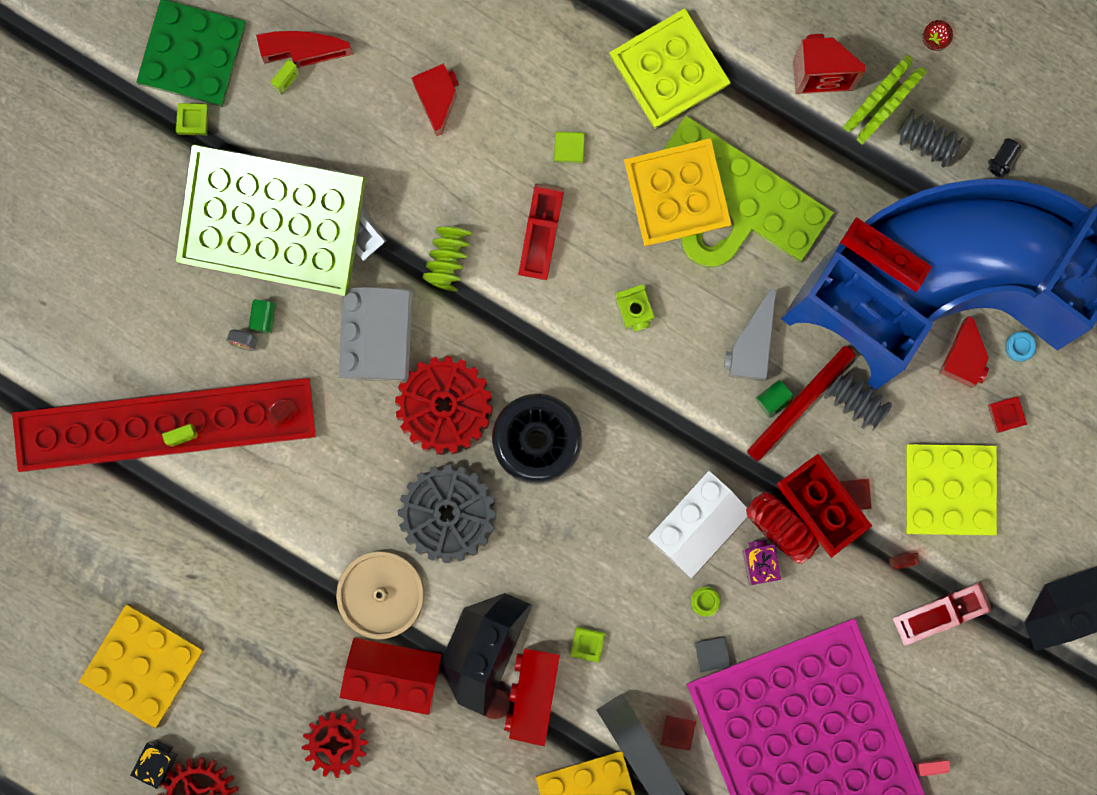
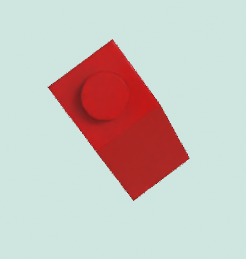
M444 63L411 77L436 136L441 135L444 131L457 97L455 87L459 86L453 69L447 71Z
M968 316L963 319L939 371L940 374L970 388L976 386L978 382L982 384L989 371V367L986 366L989 357L974 318Z

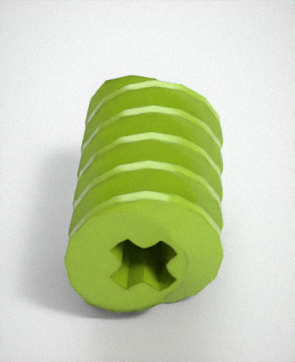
M453 226L437 227L435 233L441 238L433 239L432 244L438 249L430 250L429 256L436 261L427 262L426 267L432 272L424 273L423 279L433 286L450 291H458L457 288L451 285V282L461 280L459 276L454 274V270L464 269V266L459 264L457 259L467 258V255L460 251V248L470 246V243L465 241L463 236H472L473 233Z

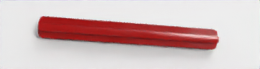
M846 345L843 346L750 446L747 453L753 460L759 461L856 356L853 350Z

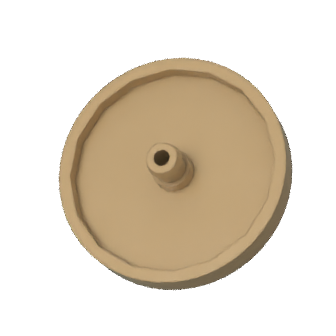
M372 552L355 559L342 573L337 586V605L342 618L355 632L373 639L391 638L406 631L417 620L424 602L423 584L416 569L404 558L388 552Z

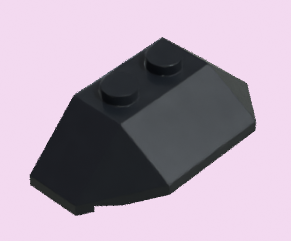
M1097 566L1043 585L1029 615L1024 621L1034 651L1064 644L1097 633Z
M504 593L463 608L440 662L459 705L486 716L533 606L532 604Z

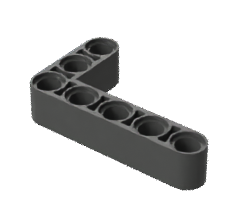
M622 694L596 709L649 795H685Z

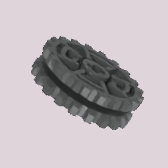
M445 465L443 470H438L434 466L430 467V473L427 475L422 472L417 474L418 481L416 483L409 482L406 486L409 490L408 495H401L400 501L404 503V508L398 509V516L404 519V522L399 525L402 532L408 533V536L405 538L409 545L416 544L415 551L420 555L427 552L429 560L436 561L438 557H441L443 563H450L451 558L455 557L459 562L464 561L465 554L470 553L472 556L478 553L476 547L479 544L485 546L488 543L485 536L487 533H493L494 526L490 522L496 519V511L491 510V506L495 504L493 496L486 495L489 491L486 483L479 484V476L475 473L468 476L466 468L461 466L457 471H454L451 465ZM448 506L453 507L454 519L452 521L447 519V522L441 521L443 515L440 513V510L443 507L447 510Z

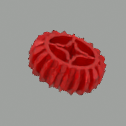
M763 492L750 502L749 507L746 509L748 518L787 557L796 563L803 564L815 554L816 549L819 547L816 537L778 499L769 493Z
M205 757L199 758L197 766H195L193 758H189L186 761L187 769L181 762L175 765L179 773L178 775L171 770L166 773L172 782L162 781L160 786L168 791L167 793L162 792L157 795H176L177 787L181 781L185 784L186 795H193L194 791L197 794H201L211 790V793L207 795H214L220 790L222 795H231V793L239 791V786L229 788L228 783L233 781L235 777L234 775H230L227 778L222 776L227 770L225 765L219 768L218 771L214 770L217 760H211L208 767H205ZM190 774H204L216 782L209 787H203L196 780H193Z

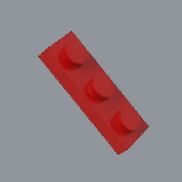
M857 217L853 220L840 241L841 244L915 292L921 287L932 268L931 265Z

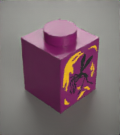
M766 540L748 543L749 549L742 550L749 586L781 580L775 545H767Z

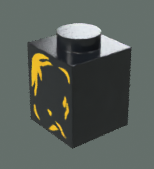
M157 739L156 742H147L130 776L155 789L161 788L162 781L166 780V773L171 770L178 754L172 751V745L160 739Z

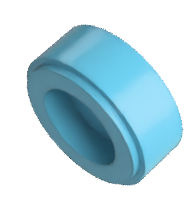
M1016 332L1009 336L1005 342V352L1013 361L1024 362L1035 354L1036 341L1027 332Z

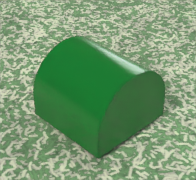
M257 299L252 301L248 328L250 332L272 334L276 303Z
M778 380L755 397V400L768 418H772L792 402L793 394L782 381Z

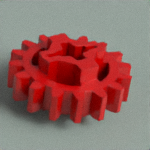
M335 711L330 712L329 720L323 715L318 716L320 724L317 725L311 722L309 726L313 732L304 733L303 735L304 738L309 740V744L303 745L302 750H309L310 752L305 761L314 760L315 764L312 770L316 771L320 767L323 768L324 777L330 771L334 772L335 778L340 777L341 770H344L347 775L351 774L350 765L359 768L361 763L357 759L358 756L365 757L367 755V752L361 750V746L368 744V740L360 738L365 729L360 728L357 730L355 725L358 720L355 718L348 722L347 713H343L340 719H337ZM340 725L346 727L353 737H346L341 732ZM325 726H328L326 737L323 740L316 741L318 733ZM333 736L336 737L338 742L349 743L340 747L337 753H334V749L331 747L322 746L331 742ZM355 749L352 757L342 764L343 754L347 750ZM317 752H323L327 755L331 764L324 762Z

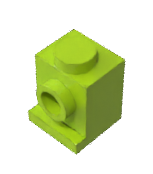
M644 284L615 293L614 298L625 330L633 329L635 333L651 327L649 322L654 321L655 317ZM631 305H640L641 312L639 314L632 313L630 310Z

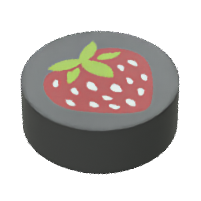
M236 329L230 330L226 339L229 344L247 351H254L258 342L257 338L253 335Z

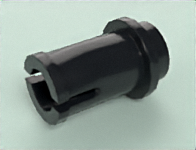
M1005 138L994 159L988 161V171L1000 178H1003L1005 174H1009V167L1021 150V145L1010 138Z

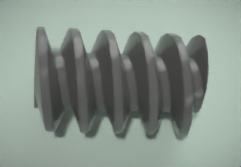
M911 109L897 134L900 135L899 145L902 146L910 140V151L921 146L920 156L923 157L931 151V162L942 157L941 167L944 168L955 156L964 137L957 142L956 131H952L948 136H945L947 129L945 125L936 131L935 120H931L927 125H924L926 116L922 114L915 120V110Z
M842 372L827 390L824 398L828 399L835 395L833 404L835 407L844 402L843 413L846 414L854 410L852 420L855 422L863 417L864 420L861 428L865 429L873 425V431L890 411L892 403L887 402L881 406L880 404L883 399L881 394L871 398L873 393L872 387L862 391L864 384L862 379L852 383L855 374L850 372L843 376Z

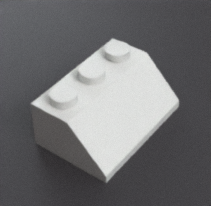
M708 471L647 539L689 578H692L748 517L746 514L747 507L726 485Z

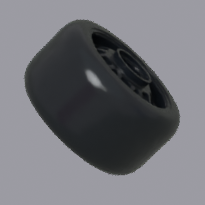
M527 394L511 401L500 412L492 431V445L498 463L507 474L526 484L543 485L559 480L573 468L582 447V430L573 410L560 399L547 394ZM540 432L545 436L546 443L543 447L534 448L529 444L528 439L532 433Z

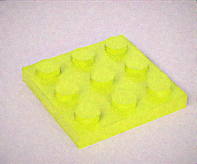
M685 8L609 52L610 58L654 129L721 91L731 83Z
M905 445V534L997 535V446Z

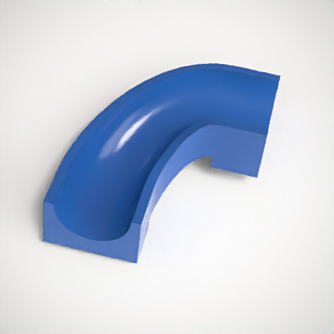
M1007 179L967 180L920 191L891 204L865 221V223L932 266L917 292L839 243L810 274L781 318L789 326L796 323H811L829 329L846 339L867 361L871 371L867 384L875 390L906 369L934 325L933 322L965 310L991 308L1004 311L1058 351L1091 330L1097 321V204L1089 209L1070 196L1049 187Z

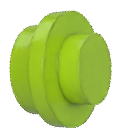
M711 587L696 589L690 599L693 611L704 617L715 614L721 603L719 594Z

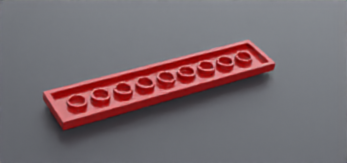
M310 378L12 413L17 470L20 473L317 438ZM189 424L195 426L198 434L197 438L173 447L165 444L162 436L163 433Z

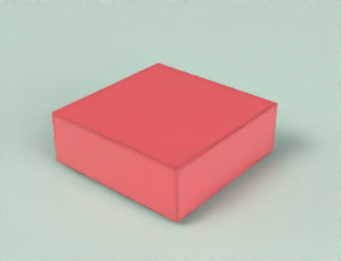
M946 759L914 762L916 774L920 776L944 774L950 771L949 761Z

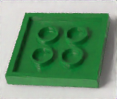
M160 0L136 83L141 86L223 107L246 28V22L176 2Z

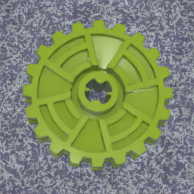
M909 54L879 83L865 99V102L842 127L847 132L853 131L869 115L872 119L857 136V141L861 145L896 110L908 93L928 72L923 67L916 68L907 80L901 84L898 80L912 65L913 58Z

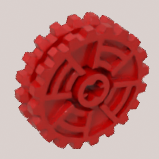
M446 356L444 361H438L437 357H432L430 364L427 365L421 361L417 364L418 370L416 372L409 370L408 381L406 383L400 382L398 386L402 394L395 397V403L400 407V410L396 411V417L398 420L404 421L400 427L404 434H411L409 440L414 445L418 442L422 443L421 448L426 452L433 448L436 455H443L444 450H449L451 454H457L458 448L461 446L467 450L471 447L470 441L473 439L479 441L482 438L480 430L488 429L490 424L486 416L492 415L493 408L487 404V402L492 400L491 391L484 390L488 386L485 378L478 379V370L475 367L471 369L466 368V361L462 359L458 363H454L450 356ZM439 400L443 402L450 400L452 402L449 403L451 410L449 412L446 410L438 412L436 410L439 408L437 402Z

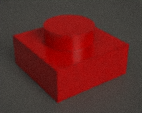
M1019 396L988 405L996 434L1027 425Z

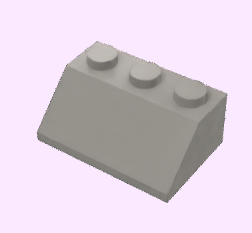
M373 287L348 289V294L343 296L339 378L357 381L408 380L413 291Z

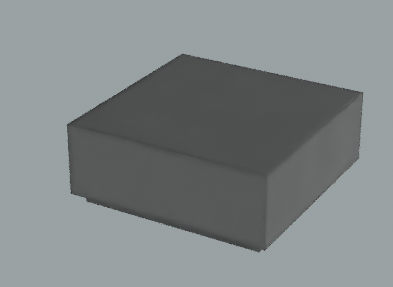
M725 637L695 642L700 672L730 667Z

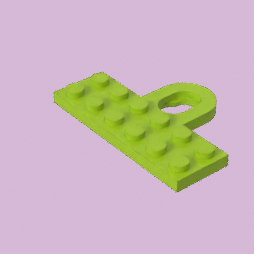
M685 116L663 150L711 138L729 217L733 223L731 234L727 238L720 240L713 247H708L702 242L703 233L681 238V245L686 256L692 262L702 267L714 268L722 266L734 257L750 231H752L801 263L834 212L694 120Z

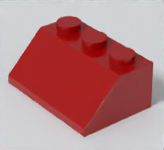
M824 34L808 35L806 39H802L793 59L795 95L854 91L866 71L865 64L833 37L825 38Z
M819 454L813 456L776 484L831 558L872 527V524Z
M353 638L339 698L430 715L442 654Z
M524 648L523 654L517 653L514 671L520 672L518 684L512 683L509 701L515 702L513 714L507 713L504 731L510 732L509 739L545 747L560 654Z

